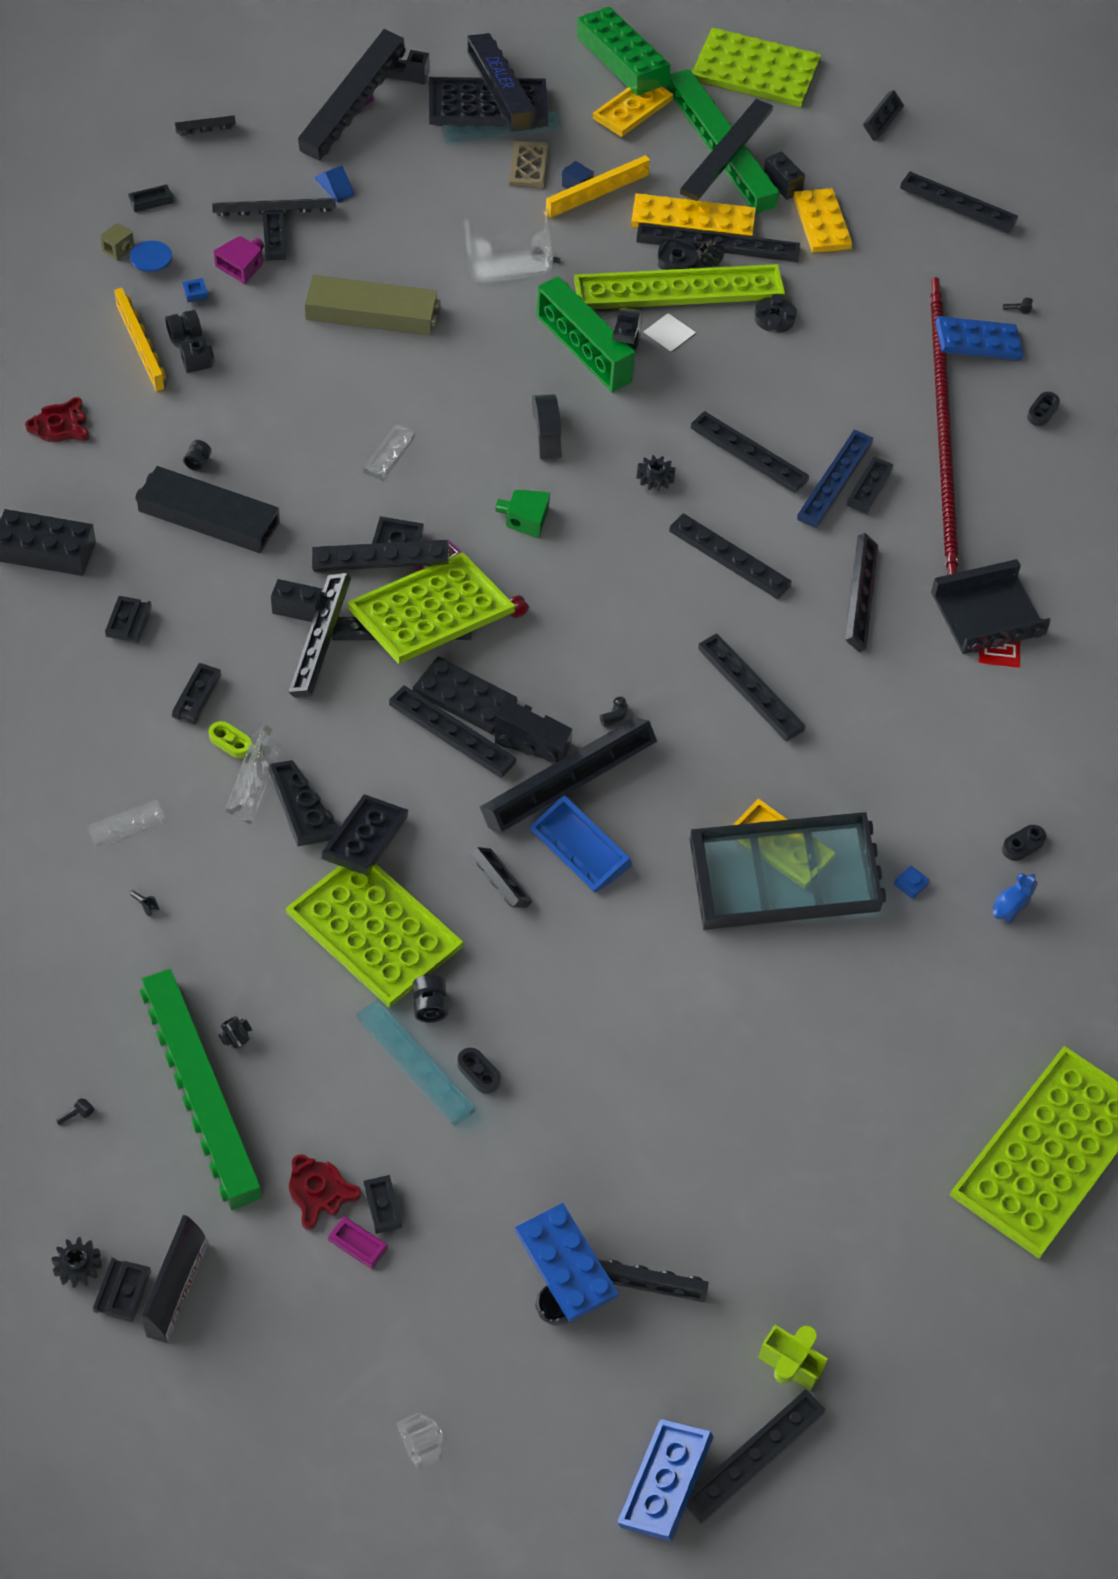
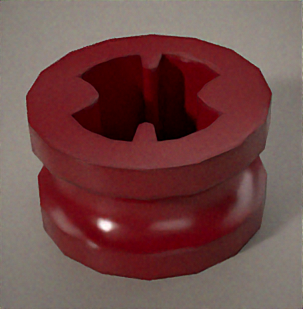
M518 595L510 599L515 605V612L510 614L513 618H519L528 611L529 605L525 602L523 596Z

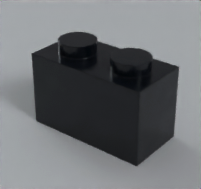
M782 151L765 159V174L769 176L770 181L778 188L779 193L786 200L793 197L794 191H803L805 174Z
M277 579L271 594L272 614L312 622L322 594V588Z

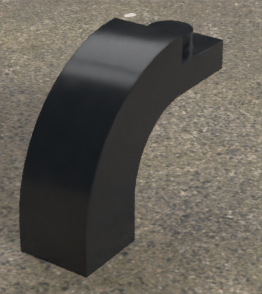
M620 308L612 340L624 342L633 349H637L641 337L643 312Z
M555 394L532 395L533 418H536L539 459L562 458V432L557 397Z

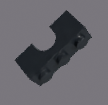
M410 50L407 59H399L392 72H389L385 77L425 84L430 72L429 53Z

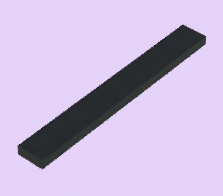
M755 99L680 188V194L698 201L772 113L773 105Z
M639 223L636 242L661 245L667 240L670 243L674 242V239H684L693 243L695 250H699L704 242L712 240L714 242L717 241L723 246L721 249L723 253L798 262L800 243L644 223Z

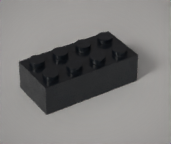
M4 509L0 519V562L79 576L84 575L96 544L93 524Z

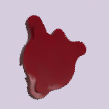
M74 397L63 404L45 406L41 408V413L38 416L34 415L25 422L27 432L35 434L48 442H61L67 439L85 441L89 438L88 430L79 425L86 422V415L80 411L83 403L79 397Z
M303 1154L296 1155L292 1159V1172L288 1184L289 1193L293 1202L301 1209V1224L304 1229L311 1230L316 1227L321 1211H326L329 1215L335 1216L338 1214L343 1203L356 1202L361 1198V1189L344 1181L339 1170L330 1162H318Z

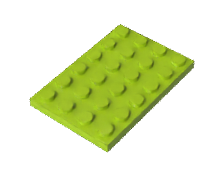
M712 27L692 73L700 83L801 108L821 61L822 54Z
M463 552L450 557L449 564L431 565L348 601V609L398 664L515 612V605Z
M376 863L367 876L338 866L286 907V914L388 1008H391L413 989L412 982L416 978L432 974L462 949L464 944L458 936Z

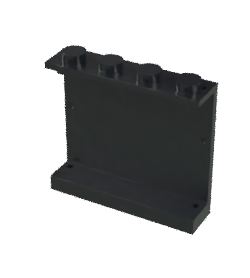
M1018 559L934 578L931 594L962 654L976 653L982 649L997 648L1003 644L1018 643L1025 639L1039 638L1046 635L1051 619L1039 618L1018 579L1021 567Z

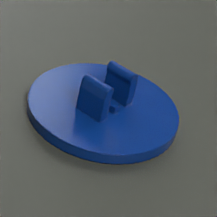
M160 241L141 242L130 252L132 265L138 270L145 272L160 271L166 268L172 260L171 249Z

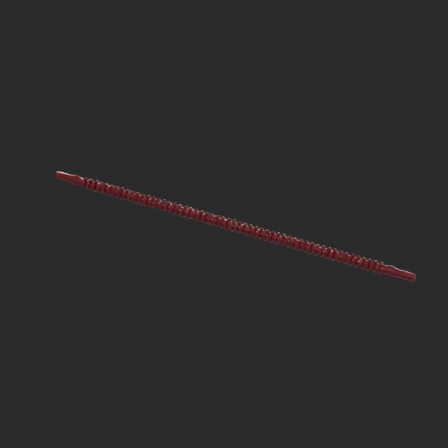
M934 277L931 279L932 293L930 299L932 302L930 306L942 492V520L945 541L944 555L947 557L945 567L948 568L949 575L957 573L959 561L957 559L958 542L956 536L957 523L951 423L949 417L946 353L941 350L935 323L938 316L944 317V308L941 301L940 280L938 277Z

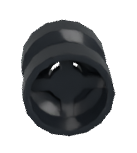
M194 440L190 444L189 451L185 454L183 462L187 468L193 471H201L206 464V460L210 457L212 449L206 442Z

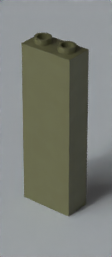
M312 275L305 301L306 320L431 335L432 327H436L437 314L435 313L440 311L441 300L437 299V290Z

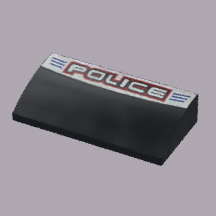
M183 1215L141 1315L146 1337L167 1344L208 1246V1241L203 1231L186 1215Z

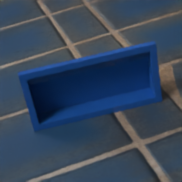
M565 795L529 826V829L594 893L613 882L632 866L630 857Z

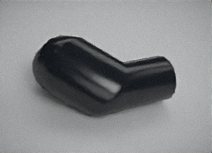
M616 697L613 701L612 711L599 716L602 726L624 719L628 710V704L624 697Z

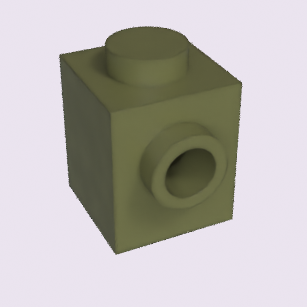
M116 223L100 235L102 251L115 260H119L134 248L133 232L119 223Z

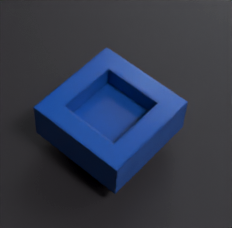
M203 278L182 282L187 302L208 299V292Z
M911 865L895 879L894 885L913 900L929 885L930 880Z

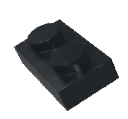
M390 1175L364 1180L363 1185L375 1234L402 1228V1221Z

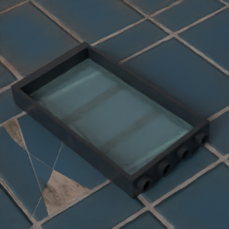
M867 812L691 829L689 841L703 930L880 912L883 903L886 902L885 888L880 887L879 880L882 879V871L880 865H876L875 857L878 856L877 845L872 843L873 823L871 820L868 821Z

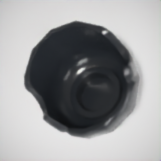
M548 1286L543 1287L537 1294L535 1308L540 1318L554 1326L567 1324L569 1321Z

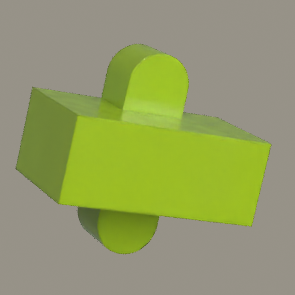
M775 1324L762 1343L758 1356L760 1360L775 1369L774 1377L779 1383L788 1384L793 1380L809 1391L813 1389L823 1373L828 1358L812 1349L817 1333L813 1327L807 1325L800 1327L795 1336Z

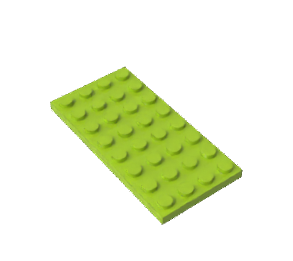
M1063 1046L957 1182L949 1196L1040 1259L1118 1154V1081L1066 1046Z

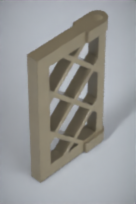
M514 142L509 185L532 188L544 187L549 143ZM520 149L527 150L521 154L519 153ZM536 151H543V154L539 155ZM532 154L536 158L528 161L525 157ZM519 160L525 163L524 165L517 167ZM541 161V168L538 169L534 164ZM528 167L534 170V172L528 175L523 171ZM519 173L523 178H516V174ZM536 175H540L539 179H533Z

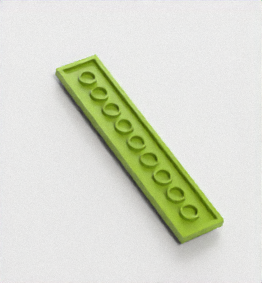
M778 264L574 275L576 294L580 295L583 301L593 309L761 301L762 299L772 297L774 294L785 297Z

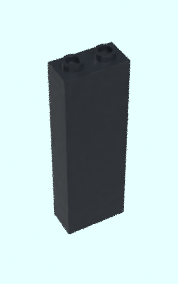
M156 466L154 471L149 473L146 483L142 489L140 488L137 491L135 497L139 512L257 553L262 552L280 523L279 507L160 466Z

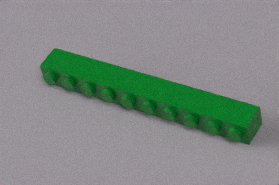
M690 69L670 74V84L667 85V91L673 94L676 104L709 150L712 151L732 128V125L727 122L724 114L719 111L714 100H711L706 89L701 86L697 77L693 75ZM744 145L724 171L749 206L755 207V214L777 208L780 196L778 188L773 185L769 176L762 170L759 162L754 159L751 151Z
M171 968L141 978L143 989H140L139 993L143 1004L148 1003L151 1010L147 1011L152 1026L155 1024L158 1026L159 1031L156 1032L158 1042L161 1047L166 1046L168 1051L164 1053L169 1068L174 1067L176 1074L173 1075L178 1090L183 1089L185 1096L182 1097L184 1107L187 1112L192 1111L194 1118L190 1119L195 1134L200 1133L203 1140L199 1143L204 1156L209 1155L212 1161L208 1165L213 1179L218 1178L221 1186L218 1187L222 1202L228 1201L230 1209L233 1210L262 1199L260 1185Z

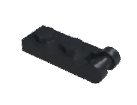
M199 663L173 708L172 718L178 720L183 718L188 723L195 725L221 677V669ZM186 706L192 707L191 710H185Z

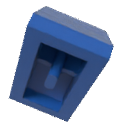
M343 165L315 176V180L332 198L336 199V202L354 195Z

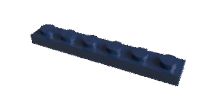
M855 429L853 430L799 511L798 521L817 529L873 444V437Z

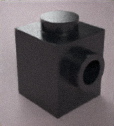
M205 338L179 343L181 359L186 373L212 368L211 359L214 358L212 346H207Z

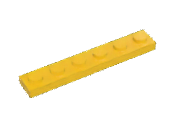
M646 155L546 198V215L552 218L648 176L650 159Z
M123 288L115 289L116 305L155 391L164 390L163 380H166L163 367L159 368L158 356L156 352L152 353V344L149 338H145L146 332L143 324L138 323L139 316L137 310H132L133 304L130 295L126 296Z

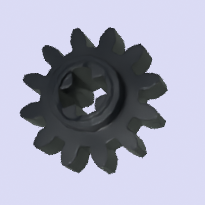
M652 455L651 460L644 457L643 463H638L636 479H641V486L648 484V490L656 487V490L660 491L661 486L668 489L669 483H674L676 468L671 467L672 461L664 462V456L656 459Z
M78 1237L76 1244L72 1245L71 1241L67 1239L65 1249L56 1247L58 1256L52 1257L51 1261L55 1266L53 1268L54 1276H60L62 1285L71 1280L73 1288H76L78 1281H82L87 1286L88 1276L92 1278L98 1277L95 1268L102 1267V1262L98 1259L101 1254L99 1248L93 1249L94 1246L91 1240L83 1245L81 1237Z

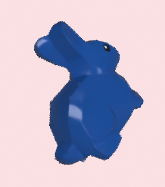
M1023 873L1018 874L1016 884L1001 892L992 907L994 911L993 916L996 919H1004L1006 923L1013 922L1019 912L1029 905L1031 896L1038 886L1035 874L1028 876Z

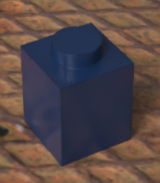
M574 161L562 171V187L569 189L594 178V172L579 162Z

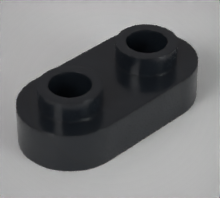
M1053 392L1041 393L1029 408L1028 421L1036 426L1047 424L1058 409L1060 403L1058 395Z
M1028 825L1005 839L1002 846L1003 855L1009 860L1019 861L1039 850L1046 841L1047 835L1045 830L1038 825Z
M465 1048L458 1054V1069L479 1092L490 1094L499 1088V1071L478 1049ZM467 1062H473L474 1065H473V1066H468V1065H466V1063H467ZM484 1080H490L491 1083H490V1084H484L483 1081H484Z

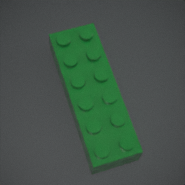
M605 7L577 18V38L629 87L636 96L670 84L671 64L611 7Z
M559 276L538 285L536 317L611 393L632 383L635 358L634 349L624 342L613 341L614 331L608 326L607 322L602 320L594 309L589 307L581 296L577 295L568 283L564 282Z

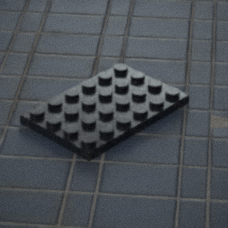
M429 77V125H454L457 127L464 125H474L476 127L508 126L481 78ZM518 78L520 86L525 89L527 98H530L533 108L537 110L538 119L535 121V127L548 126L546 78Z

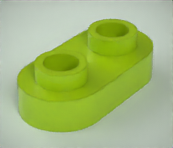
M224 721L215 722L210 726L209 739L218 748L235 758H244L251 753V739L245 733Z

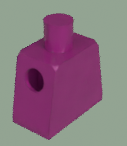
M242 236L234 238L214 250L215 267L246 284L262 266L263 241L255 238L250 242Z

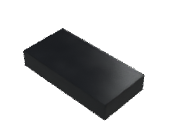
M167 184L128 193V199L134 212L174 203Z

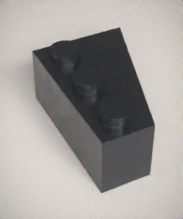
M505 694L496 713L495 744L504 748L521 751L526 755L543 758L548 762H558L565 758L572 741V728L547 715L543 718L531 712L532 707L527 704L522 707L512 702V697Z

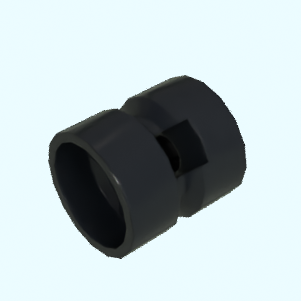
M195 309L182 312L181 316L178 314L165 316L167 332L172 343L184 341L185 337L192 339L202 336L200 320Z
M424 975L416 978L412 982L413 998L415 999V1018L426 1023L445 1019L448 1015L447 999L445 998L446 984L444 978L437 975Z

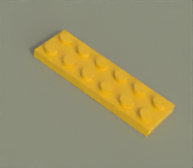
M636 193L631 227L638 228L639 223L752 237L755 207Z

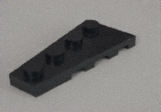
M289 760L269 764V773L297 847L330 841L340 826L338 827L335 823L332 813L322 805L319 795L311 790L308 780L295 762Z

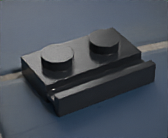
M118 596L105 629L106 637L126 641L132 639L139 643L152 609L151 601L146 603L141 602V599Z
M111 1258L93 1306L94 1313L100 1312L106 1314V1316L133 1322L151 1273L150 1267Z

